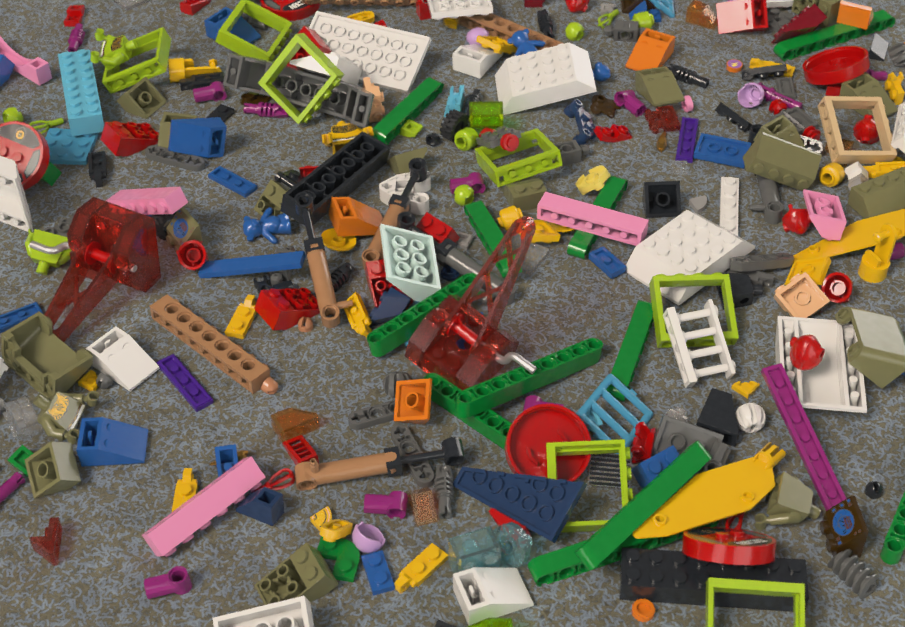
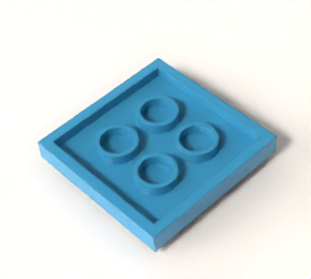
M49 128L45 137L50 152L49 162L52 164L87 165L88 153H92L99 132L71 136L70 129Z

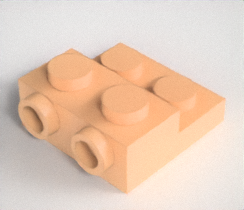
M364 77V89L374 94L369 122H380L383 119L382 115H385L384 105H382L384 94L380 92L379 86H374V83H371L370 77Z
M806 272L801 275L799 273L790 279L791 282L785 286L783 284L778 287L774 295L776 302L791 317L809 318L830 303V300Z

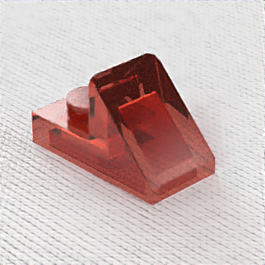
M59 517L49 519V526L45 528V536L29 538L33 550L53 566L58 565L63 532Z

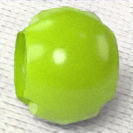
M571 22L565 29V35L571 41H579L584 35V27L578 22Z
M9 107L2 113L4 122H23L22 113L18 112L15 107Z
M463 184L455 189L454 200L459 206L473 202L474 190L471 186Z

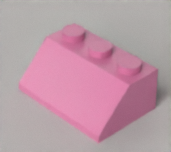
M803 189L809 217L821 237L830 241H840L847 221L839 196Z

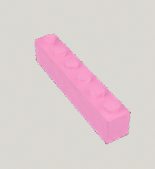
M180 187L120 190L106 200L109 211L115 216L173 214L188 203Z
M545 192L537 206V219L637 246L644 241L647 235L649 222L647 219Z
M252 456L243 458L142 534V537L157 557H168L177 550L176 546L181 542L185 544L194 537L193 533L195 531L208 527L211 524L210 520L212 518L225 514L230 504H237L242 501L247 491L250 490L252 492L262 485L260 481L266 477Z

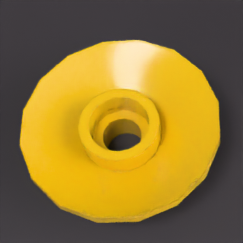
M334 228L327 229L321 234L323 244L335 251H349L356 245L355 236H337Z

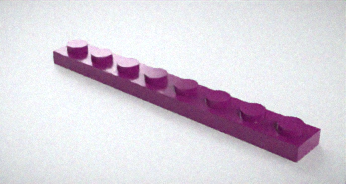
M782 363L762 368V376L827 511L847 498Z

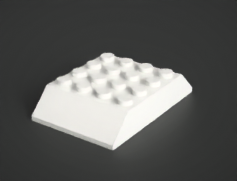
M562 43L557 46L507 58L495 74L501 115L597 92L588 51L571 43Z
M0 156V221L27 232L28 229H32L33 232L31 213L18 173L17 164L12 159Z
M686 210L635 247L626 264V273L648 287L652 277L658 274L671 276L679 273L685 275L723 273L730 268L732 257L746 256L755 249V245L703 216ZM704 286L660 287L662 296L680 305Z
M788 316L777 317L775 340L776 364L782 363L803 408L867 413L864 375L849 364L847 358L848 348L858 341L852 321L845 325H840L836 320ZM811 334L817 338L822 348L825 349L822 361L816 367L810 370H799L790 361V341L794 336L799 338L800 336Z

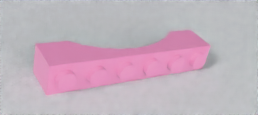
M0 36V54L5 55L15 64L14 71L39 86L52 79L48 62L39 57L27 59L20 56Z

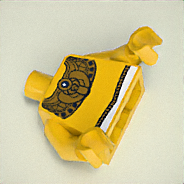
M339 121L337 125L331 127L330 133L322 134V144L327 147L332 145L333 154H335L362 131L373 136V128L369 126L362 130L355 124Z

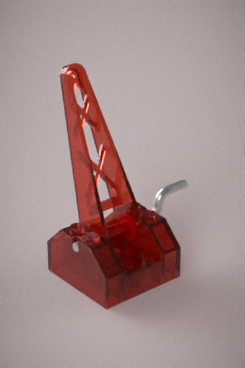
M92 197L76 209L67 232L68 242H63L54 247H49L35 241L30 242V248L46 254H57L65 249L72 250L70 252L71 264L45 313V316L49 317L53 322V334L60 340L65 342L117 282L145 293L161 278L155 218ZM85 278L92 279L87 289L79 293V287ZM74 302V307L60 327L54 330L55 323L67 305Z
M523 216L513 222L462 298L459 295H449L440 303L439 307L434 308L424 317L408 341L405 353L406 358L427 374L436 373L461 390L491 379L506 364H509L511 360L517 362L531 374L536 371L537 367L516 353L519 341L505 330L497 328L536 230V224L532 218ZM520 233L521 245L518 249L512 251L511 239L514 235ZM505 248H506L507 253L502 255V253L504 252V250H505ZM507 258L508 273L503 284L491 289L490 273L498 261ZM485 282L486 292L478 294ZM498 292V295L493 303L492 294ZM487 296L488 316L485 317L473 308L471 303ZM459 339L465 340L464 347L466 350L460 349L457 346L456 342Z

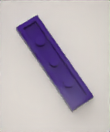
M682 117L675 161L693 162L698 118Z
M174 353L156 362L160 370L196 412L214 403L212 397Z

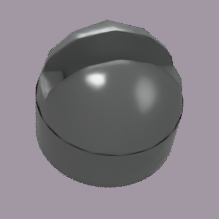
M100 372L96 379V384L101 389L109 388L114 382L113 379Z

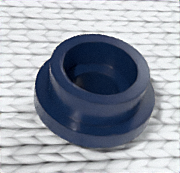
M445 265L441 270V277L444 280L453 281L459 277V272L449 265Z

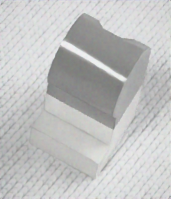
M858 161L845 168V174L848 176L849 190L853 186L869 181L868 171Z

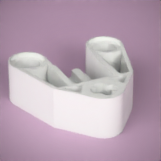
M428 171L427 178L423 182H416L408 196L411 206L410 213L425 215L426 212H429V196L426 193H422L431 189V174ZM398 174L381 182L379 185L381 202L388 205L392 194L401 195L410 179V174Z

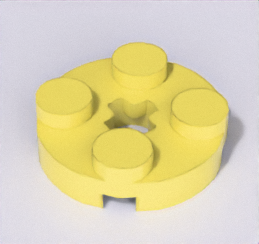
M603 165L596 166L588 170L590 174L586 177L583 174L577 180L576 186L582 195L594 189L598 191L604 187L603 183L610 177L606 167Z

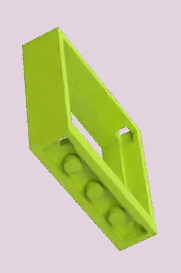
M240 0L219 29L215 42L239 55L274 61L281 46H284L292 32L290 29L292 22L250 0ZM243 13L281 32L268 52L230 33Z
M164 27L135 38L138 48L132 50L131 58L154 48H157L156 57L120 72V65L109 71L105 67L102 83L109 93H115L133 86L145 76L147 79L166 72L171 38Z
M298 33L291 39L258 84L297 124L307 123L313 118L312 114L322 107L321 103L331 96V91L340 84L344 74L304 33ZM301 46L331 76L302 113L272 84Z
M538 128L521 133L519 147L512 152L502 149L501 145L492 149L484 146L474 149L478 165L497 187L563 166L560 150ZM537 145L544 151L543 153L498 168L492 162V160Z
M716 272L707 275L703 273L685 275L679 273L671 276L658 274L652 277L649 287L657 348H673L669 334L666 333L660 287L721 286L728 331L722 332L726 344L735 345L739 336L729 274ZM713 335L686 341L687 347L716 346Z
M625 439L546 443L548 479L557 480L556 456L619 453L622 508L633 498L632 488H628L627 480H632L631 467H626V460H630V447H625ZM608 520L567 522L562 532L598 531Z
M710 577L706 581L705 627H714V592L793 597L794 627H805V584Z

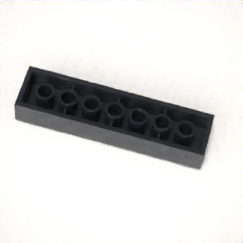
M362 131L283 194L280 211L305 225L304 218L296 213L294 198L300 192H308L313 198L314 211L311 214V220L314 225L329 212L331 197H347L387 163L391 147Z
M621 548L619 600L636 601L638 599H647L658 603L706 606V581L710 577L805 584L806 612L809 601V589L805 559L775 557V561L768 564L731 565L695 559L685 555L682 551ZM714 592V606L793 612V597Z

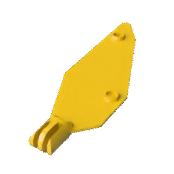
M905 209L858 220L844 228L840 241L823 239L793 255L794 260L824 256L832 257L876 246L873 234L880 232L881 227L887 223L892 224L896 228L897 240L905 236Z
M768 442L754 457L696 474L633 532V536L637 539L671 536L751 510L775 487L773 468L786 456V452L783 449L779 451L778 446Z

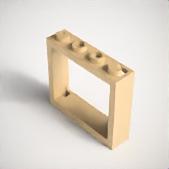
M823 97L818 104V110L831 162L854 164L858 161L860 164H875V162H892L897 156V149L891 146L893 134L890 131L889 120L886 116L885 105L881 97ZM834 109H872L883 151L844 150Z

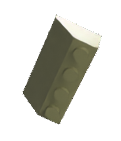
M761 132L743 156L746 171L803 191V189L807 190L815 181L822 155Z
M905 166L851 187L847 204L864 219L905 209Z

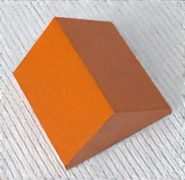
M841 0L837 23L867 30L874 16L871 7Z
M432 379L396 381L394 422L426 424L430 420Z

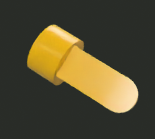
M168 58L170 83L180 82V79L191 78V75L222 72L221 68L217 67V60L215 59L209 60V66L194 67L193 59Z
M890 223L884 224L880 232L873 234V240L876 242L874 251L866 250L861 258L858 275L867 282L879 283L885 280L887 276L890 258L897 240V230Z

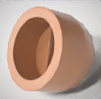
M302 317L299 319L298 329L301 332H309L313 329L311 318Z
M268 377L263 382L261 390L269 395L275 394L278 390V383L273 378Z

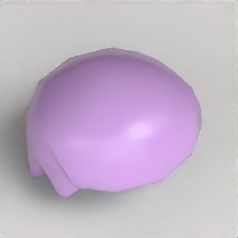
M473 28L466 35L467 42L470 45H482L476 42L477 36H489V32L484 28Z
M756 82L745 84L738 91V101L745 108H753L760 105L765 96L763 88Z
M361 522L359 525L356 524L352 533L354 545L363 553H373L380 550L386 540L379 528Z

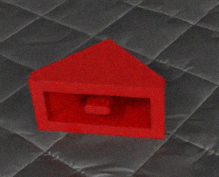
M416 0V13L420 20L432 18L427 0Z

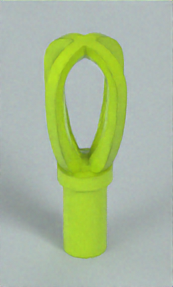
M615 9L611 13L601 15L598 18L599 24L597 26H601L604 29L605 26L602 24L608 20L609 22L606 26H609L614 17L619 14V11Z
M63 118L52 121L38 120L31 122L29 125L44 123L33 127L36 130L47 127L40 131L42 134L48 131L49 128L64 124Z

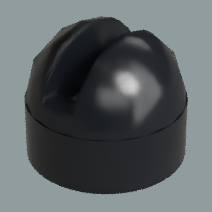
M430 133L425 138L426 143L435 147L440 143V136L437 133Z
M870 481L866 485L864 490L866 496L871 499H878L882 496L883 487L879 482Z

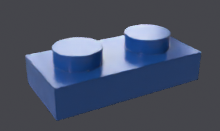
M604 246L589 253L588 259L609 278L613 279L626 272V266Z
M383 550L362 555L361 561L373 596L395 590Z

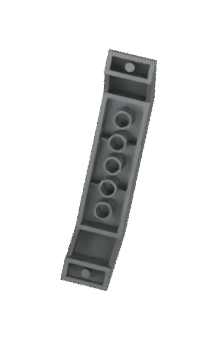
M229 53L223 85L270 96L258 82L274 62ZM286 65L272 84L290 103L306 107L329 77ZM340 81V84L331 91V96L321 103L322 107L318 111L344 118L350 121L351 124L367 127L374 94L361 86Z

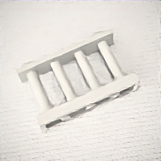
M712 299L706 302L704 309L679 314L676 313L675 307L667 308L663 318L685 388L693 387L698 377L722 372L725 373L726 379H731L735 374L736 364L734 360H731L718 319V308L713 304ZM707 317L710 326L709 328L684 332L681 330L680 324L683 321ZM713 335L716 346L693 351L687 349V340ZM719 354L721 365L697 370L693 368L692 359Z

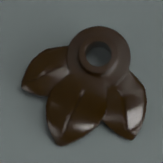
M248 92L241 95L240 103L242 105L244 103H268L271 97Z
M597 94L592 97L590 110L594 115L603 113L613 118L615 110L621 109V106H617L614 100L607 99L604 95Z

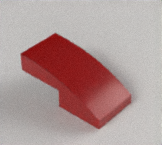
M70 5L67 8L64 27H75L77 23L81 24L85 5Z

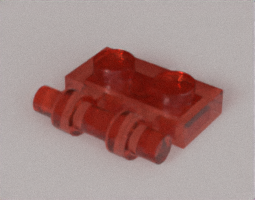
M673 105L656 107V111L645 110V119L649 122L648 127L653 134L659 132L658 128H662L664 132L680 130L681 125Z

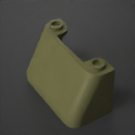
M849 306L841 308L835 314L836 321L840 325H845L852 321L858 340L850 345L847 350L849 364L881 389L905 372V339L899 322L894 317Z
M39 311L1 334V354L4 362L40 394L49 398L55 392L66 393L92 366L93 355L85 349H80L77 353L53 334L52 320Z

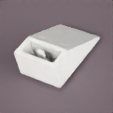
M477 44L460 46L452 54L453 70L481 78L503 55V52L498 54L493 52V49H487Z
M116 326L86 348L93 355L92 366L130 392L160 369L129 334Z
M473 567L453 574V591L469 626L534 606L517 568Z

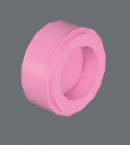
M689 95L683 96L685 101L681 102L682 108L685 112L693 111L694 106Z

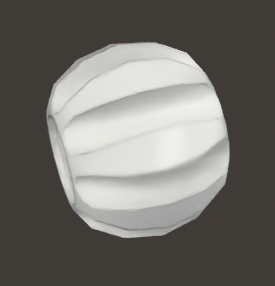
M746 403L738 407L736 410L737 426L741 431H745V433H754L761 430L766 421V414L763 408L756 403Z

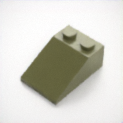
M534 175L501 186L509 205H514L516 208L520 207L521 211L536 209L544 193L547 192L542 180Z

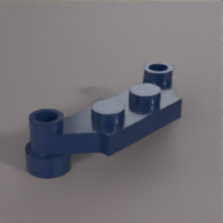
M575 98L563 111L568 117H575L579 134H576L572 140L576 139L578 145H585L586 141L594 139L597 135L594 133L595 126L592 116L581 107L582 102Z

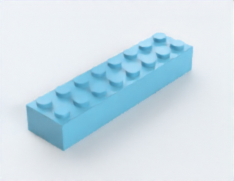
M81 49L75 52L58 54L71 136L103 132L104 121L90 50Z

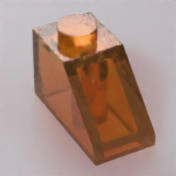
M693 0L687 7L686 22L714 30L717 27V17L708 4Z
M287 408L270 415L272 428L281 443L298 435L303 436L320 429L317 413Z

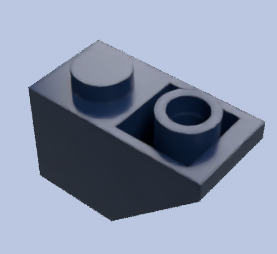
M392 287L388 292L384 291L379 300L381 301L379 307L375 306L370 313V317H372L371 324L376 325L388 322L405 312L411 298Z
M263 487L248 494L237 506L236 512L274 526L284 513L283 494Z

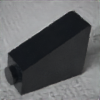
M712 388L696 425L723 434L722 443L735 447L739 431L732 394Z

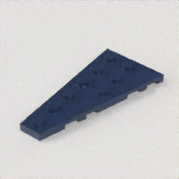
M462 467L453 482L455 488L496 509L553 543H556L588 485L580 481L548 479L540 476L517 473L509 474L501 471L493 472L469 467Z

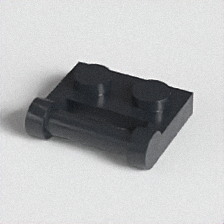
M289 170L283 173L281 171L277 172L274 180L292 188L304 177L296 170Z

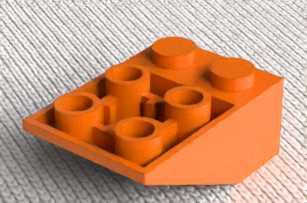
M646 28L640 35L625 68L638 71L662 67L674 52L675 36Z
M331 197L328 215L337 236L375 235L383 220L380 211L350 197Z

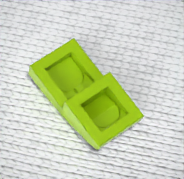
M409 119L401 127L398 135L416 137L423 129V125Z

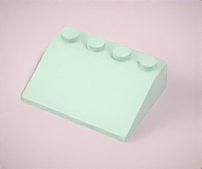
M381 224L380 234L386 280L414 301L421 302L439 291L441 285L433 236Z

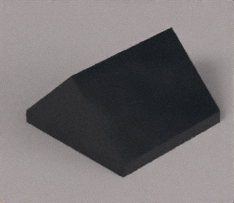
M680 181L644 182L642 203L646 218L675 217L681 214Z

